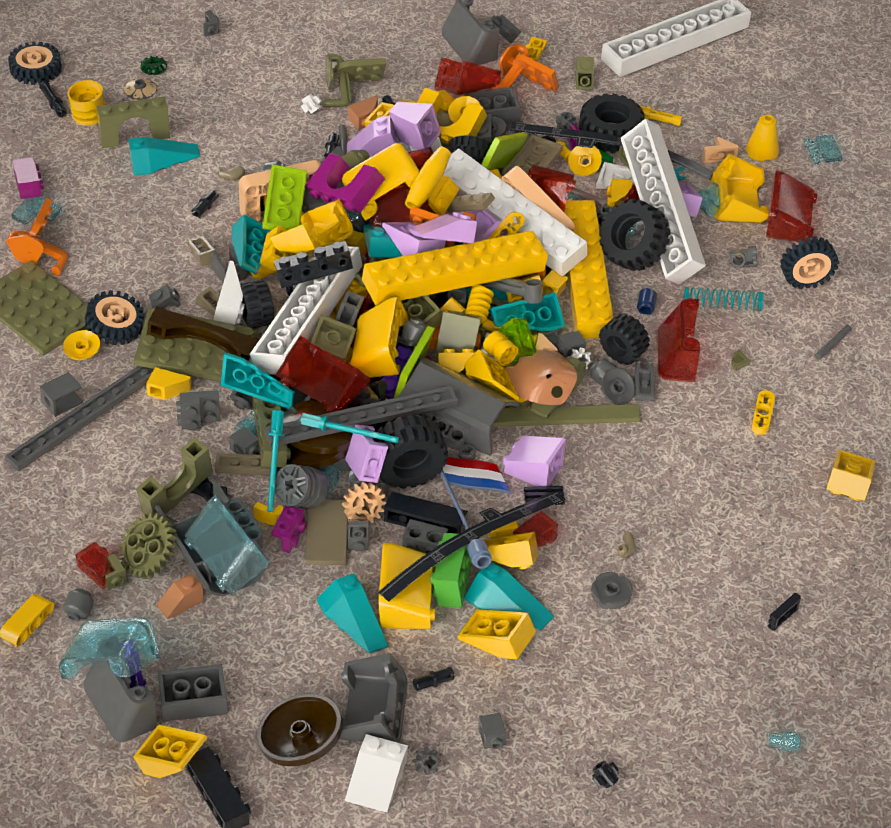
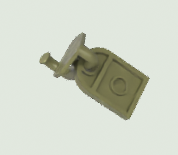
M327 54L328 90H331L333 79H339L341 99H326L325 97L322 107L349 106L352 101L349 81L362 82L364 80L379 81L383 79L386 58L344 61L337 54ZM332 62H337L335 68H332Z

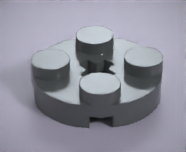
M605 572L598 575L591 587L592 598L603 609L624 607L630 603L633 591L630 580L625 576L624 578L618 576V573ZM612 588L615 592H609L608 589Z

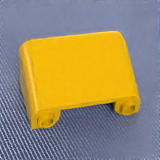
M400 143L390 145L350 169L342 177L344 186L348 185L365 164L377 168L385 178L361 212L365 221L377 212L378 207L374 201L375 199L404 182L411 188L412 183L420 172L405 147Z
M728 154L713 172L711 178L714 218L725 222L762 223L766 221L769 217V209L764 205L759 208L757 189L765 182L764 169L732 154Z
M340 199L307 211L301 216V225L281 233H276L270 238L277 250L298 254L299 252L314 250L317 247L332 245L335 242H342L352 234L353 226Z
M399 297L387 299L361 314L359 319H357L356 338L349 364L358 372L362 379L398 375L400 372V365L395 363V358L399 355L396 343L399 326H404V322L409 320V317Z
M383 543L379 591L426 553L394 543ZM434 566L408 585L390 602L379 594L381 628L431 629V621H435V608H431V573L435 572Z

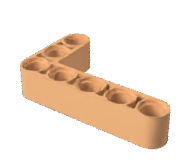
M312 160L285 167L307 170V184L321 163L318 160ZM271 170L245 175L239 180L241 215L245 214L260 221V196H265L268 193Z
M515 166L501 178V180L571 231L575 229L572 220L520 167Z

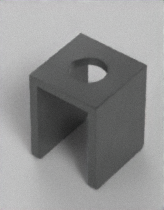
M230 244L229 259L234 262L235 269L239 272L237 275L239 281L246 279V270L240 267L234 246ZM210 251L211 268L222 283H224L228 267L223 265L214 251Z
M67 372L40 386L42 403L56 417L83 403V400L75 393L81 389V385Z

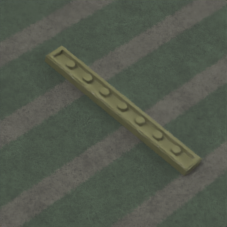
M638 404L557 407L548 418L530 411L531 408H503L492 427L640 422Z

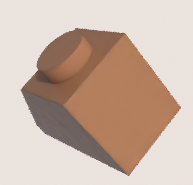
M373 96L348 106V120L358 130L365 128L364 121L378 107V97Z
M191 573L173 582L157 603V607L167 619H170L203 602V587Z

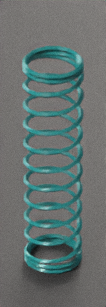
M685 287L684 289V306L690 305L691 295L694 289L695 306H697L698 296L701 290L702 307H704V302L708 291L709 307L711 308L713 295L716 291V301L718 308L721 293L723 291L724 309L726 308L729 292L731 294V309H733L736 293H738L739 310L744 293L746 300V310L748 309L747 307L751 293L753 297V311L755 310L757 296L758 311H762L763 309V292H757L754 299V293L751 291L747 299V294L745 290L742 292L741 297L738 290L735 291L734 296H732V291L728 290L725 299V291L723 289L720 291L719 297L716 288L713 290L711 296L709 288L706 289L705 294L703 295V289L700 287L697 293V297L696 289L694 287H692L690 296L689 287Z

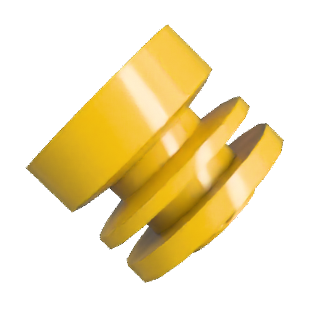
M82 80L71 85L67 95L74 121L82 125L97 124L96 107L106 105L101 84L93 80Z

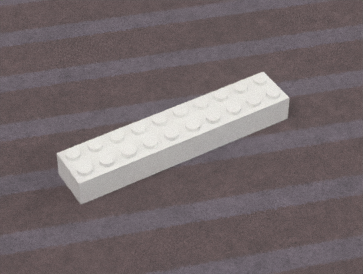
M717 0L604 43L601 60L619 77H622L748 28L751 11L738 0Z
M644 119L620 139L640 200L658 208L669 222L667 228L670 229L671 233L668 235L670 242L669 245H666L665 249L667 250L665 254L662 253L660 256V263L665 279L681 284L705 267L706 264L660 126L648 119Z
M460 149L451 154L443 175L450 177L459 188L456 195L492 193L495 199L486 208V211L497 221H503L512 211L523 214L525 221L517 233L534 231L548 254L546 262L548 267L559 275L564 276L587 256V242Z
M348 246L353 269L303 282L296 286L250 353L254 366L266 374L290 376L309 347L321 315L329 317L354 279L355 274L362 267L359 247Z

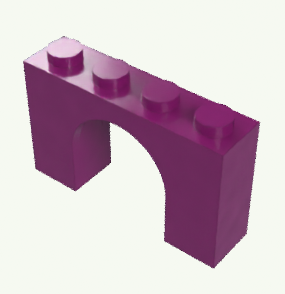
M329 153L305 187L310 191V196L316 200L319 198L326 203H330L340 199L343 207L347 210L361 213L385 178L377 168L364 164L348 185L337 189L343 175L350 167L341 156Z

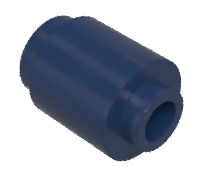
M644 288L640 290L637 302V309L640 314L650 315L655 310L657 293L653 289Z

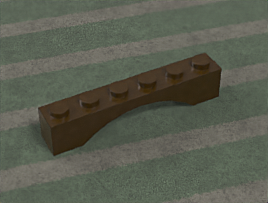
M157 306L148 320V335L163 340L192 338L206 341L219 347L226 353L244 358L249 361L250 353L260 340Z

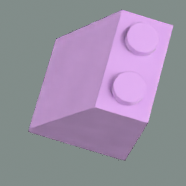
M397 102L389 111L398 140L421 152H427L441 133L433 104Z
M522 436L518 442L514 443L511 453L507 454L503 460V465H505L504 473L535 486H549L563 466L566 439Z

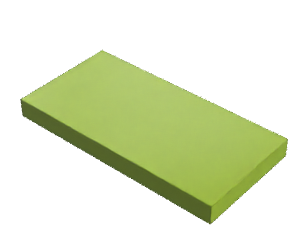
M522 132L495 137L481 165L487 170L506 167L524 146L529 135Z
M272 164L262 229L273 230L279 225L289 230L300 225L307 170Z
M428 326L425 329L401 372L394 398H398L422 357L427 355L434 328Z

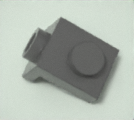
M211 10L205 11L203 35L207 37L220 33L217 15H214Z
M167 284L149 295L153 308L156 306L163 308L171 302L176 307L180 306L179 293L175 288L172 289Z

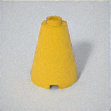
M769 114L759 118L745 148L748 156L756 161H772L779 155L776 119Z

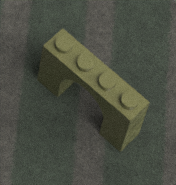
M165 96L96 107L99 139L102 148L119 146V127L126 120L135 117L144 118L149 121L152 138H170L168 106Z
M194 437L180 449L182 456L181 468L167 485L162 486L150 476L136 488L141 511L144 514L149 515L150 512L156 514L155 506L157 505L167 514L213 473L209 449L197 438Z

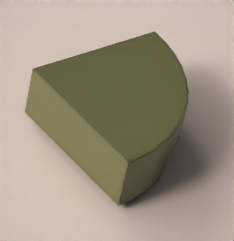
M739 349L734 352L731 365L735 371L750 364V360Z

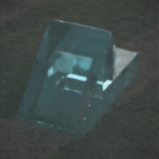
M711 182L709 187L698 192L703 197L700 209L709 218H713L720 208L718 183Z

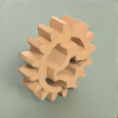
M362 482L360 487L354 484L355 489L349 488L350 494L344 495L347 502L342 503L346 508L343 512L347 515L348 519H368L371 523H374L373 518L379 519L378 513L384 512L381 506L386 504L383 500L385 495L380 492L381 489L371 482L368 486L365 482Z

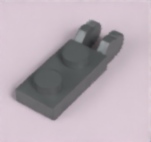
M636 360L634 373L635 401H654L655 385L652 361L647 362L646 369H641L640 360Z

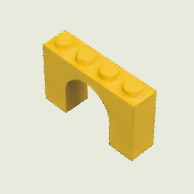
M424 88L417 103L433 104L435 114L438 113L444 102L439 92ZM468 102L457 122L450 126H440L441 133L438 136L440 141L448 144L452 138L457 136H477L487 117L484 108Z

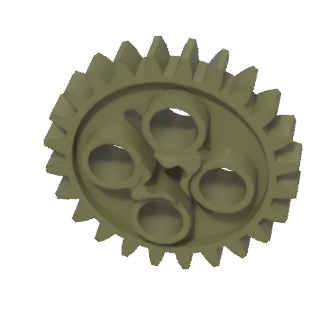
M150 512L149 515L143 514L142 519L136 517V524L130 523L131 529H125L127 536L121 537L125 541L119 545L123 548L119 555L124 556L121 560H123L128 570L127 573L147 579L148 576L153 578L154 573L159 575L160 568L166 569L165 563L172 562L169 557L170 555H175L172 548L177 547L173 541L178 539L177 536L173 535L176 529L172 528L173 523L169 522L168 518L158 513L153 514Z

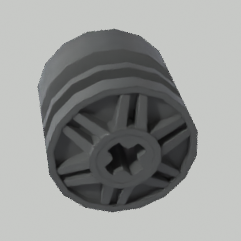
M291 464L281 468L276 475L275 495L283 505L311 509L319 506L326 498L328 483L325 474L320 469Z

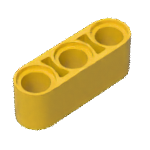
M34 593L2 626L0 637L20 647L22 645L20 643L22 641L25 642L35 631L34 629L38 628L46 620L47 615L53 612L54 603Z

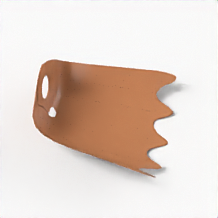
M537 350L535 355L520 357L517 365L506 368L519 398L538 404H563L572 392L577 380L575 368L557 351ZM547 374H552L550 378H546ZM554 386H560L563 390L559 398H555L551 394Z

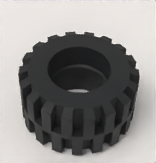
M457 136L451 139L449 151L452 154L457 149H460L476 162L482 164L491 143L476 136Z
M260 279L241 283L240 286L243 294L241 303L245 304L242 316L246 325L250 328L270 325L275 315L272 296L266 282Z
M618 314L600 330L599 342L607 355L614 361H618L620 364L624 363L625 365L634 363L647 350L650 345V338L647 336L648 332L644 329V325H641L638 319H634L633 316H628L627 314Z

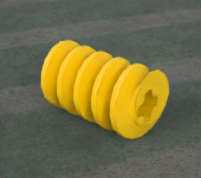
M482 285L472 286L465 313L481 316V323H485L494 296L493 291Z

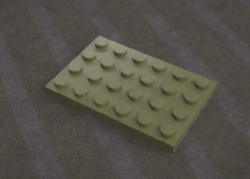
M30 260L0 278V321L41 355L44 356L62 345L71 333L87 329V326H85L87 304Z
M149 307L135 354L134 365L152 369L156 367L187 376L221 382L225 351L211 343L198 339L172 338L163 340L148 335V320L155 309ZM185 315L257 338L259 329Z

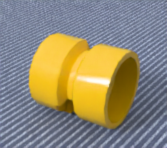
M494 331L489 334L483 343V349L502 366L510 364L518 354V347L500 331Z

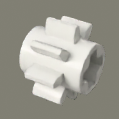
M311 93L301 100L304 103L301 108L305 113L309 111L312 114L321 107L319 103L322 100L318 95L313 96Z
M581 347L579 352L572 349L573 354L571 357L577 359L582 357V362L586 363L585 369H588L587 365L589 362H592L589 357L591 352H585V348Z

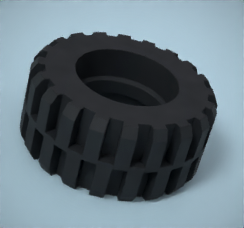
M608 93L602 96L596 95L583 104L580 111L579 129L622 137L644 120V112L638 103L624 95L619 96L614 93L612 95H608ZM602 142L594 144L597 149L605 153L606 151L616 153L620 147Z
M630 199L620 202L619 206L615 205L612 211L606 214L607 218L601 224L602 230L599 232L601 237L599 242L600 246L603 247L604 255L611 262L631 271L645 270V267H652L654 262H658L661 259L662 253L665 254L667 250L665 249L666 245H669L670 242L668 235L671 233L670 229L667 228L669 226L668 220L658 208L642 200ZM643 221L644 235L637 246L627 250L625 238L629 228L636 222Z
M408 415L406 418L399 417L393 422H387L385 427L378 429L377 433L399 437L398 443L372 438L374 442L386 443L388 446L379 478L391 487L396 488L399 486V488L406 489V487L414 488L416 485L426 484L428 480H433L437 473L440 474L446 465L448 450L442 432L435 422L428 418L424 419L423 416L417 415L413 417ZM414 450L413 452L403 454L407 451Z

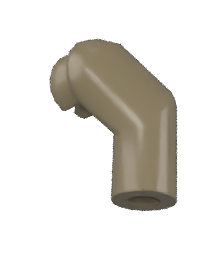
M237 166L230 171L221 169L219 177L235 181L245 174V169L241 166Z
M626 533L623 536L625 545L622 544L621 548L619 546L617 548V553L622 558L629 557L636 550L633 534Z

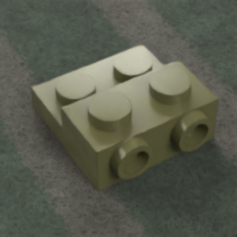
M321 315L308 349L344 363L356 328L349 324L338 322L331 317Z

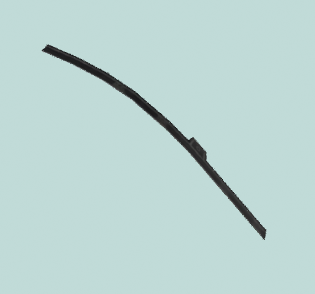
M512 122L509 130L577 139L578 147L592 148L596 142L623 147L620 136L598 132ZM668 150L671 162L711 181L713 171Z
M553 491L503 513L493 508L481 511L479 514L485 521L468 528L422 556L378 593L390 602L431 567L468 545L472 540L566 499L558 492Z

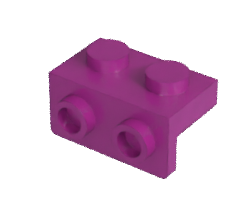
M285 505L272 529L271 536L282 539L283 552L290 553L293 547H297L300 532L304 533L307 522L304 521V510Z

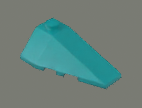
M150 137L128 139L134 176L153 174L157 172L156 170L167 169L173 164L184 163L200 157L198 144Z
M243 214L232 226V243L240 267L256 274L262 265L260 264L266 235L271 230L262 229L263 223Z
M362 225L369 257L397 258L403 256L382 225Z
M556 292L543 295V300L539 303H528L521 300L490 308L496 327L544 332L566 327Z
M224 353L221 386L288 409L293 406L294 391L244 358Z
M491 561L488 567L478 572L464 597L466 601L480 610L528 613L534 628L542 630L554 618L509 572Z
M355 573L335 579L317 598V602L324 615L328 619L333 620L342 631L344 630L349 634L352 640L368 654L388 648L387 641L366 593Z

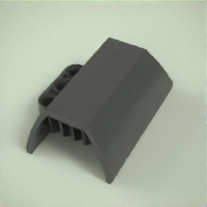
M423 356L398 397L452 386L458 399L456 406L412 416L416 417L418 415L423 416L424 419L428 418L435 422L439 428L444 429L442 435L447 447L459 450L461 445L468 443L472 444L476 450L491 456L492 425L505 406L512 405L519 409L521 403ZM457 436L461 437L460 440H455L453 438Z
M213 481L212 506L209 504L206 510L200 508V513L197 514L191 512L190 517L184 515L181 521L167 516L159 505L155 506V511L158 514L168 518L169 522L173 523L172 528L176 529L173 535L178 537L175 543L207 593L226 596L256 583L265 573L269 562L261 550L263 548L261 528L244 502L238 498L229 500L217 481Z

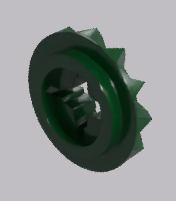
M158 56L145 57L141 61L140 67L146 74L158 75L167 69V61Z

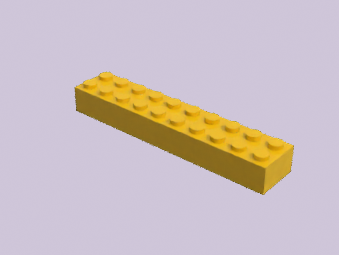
M595 200L560 201V209L575 225V229L572 232L587 242V256L566 273L574 330H579L583 339L599 338L600 330L613 318L603 250L599 242L601 237L599 236L600 231Z
M532 230L364 264L362 281L377 306L391 297H399L400 300H406L541 272L545 270L548 254Z

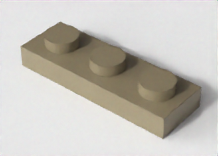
M492 193L456 195L447 211L451 213L486 210L495 197Z
M216 454L215 473L270 475L271 467H262L260 455Z

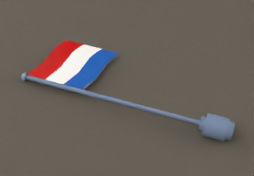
M448 457L445 467L440 472L466 530L470 527L450 485L510 494L497 464ZM482 539L472 540L467 545L466 550L473 565L480 569L488 567L492 556L485 541Z

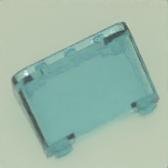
M216 495L207 502L185 533L186 539L184 542L190 550L195 549L218 579L215 581L222 592L226 589L230 595L270 564Z
M142 617L86 621L78 629L59 663L61 678H74L78 675L80 669L94 661H109L110 668L115 675L131 677L160 658L153 627L149 620Z

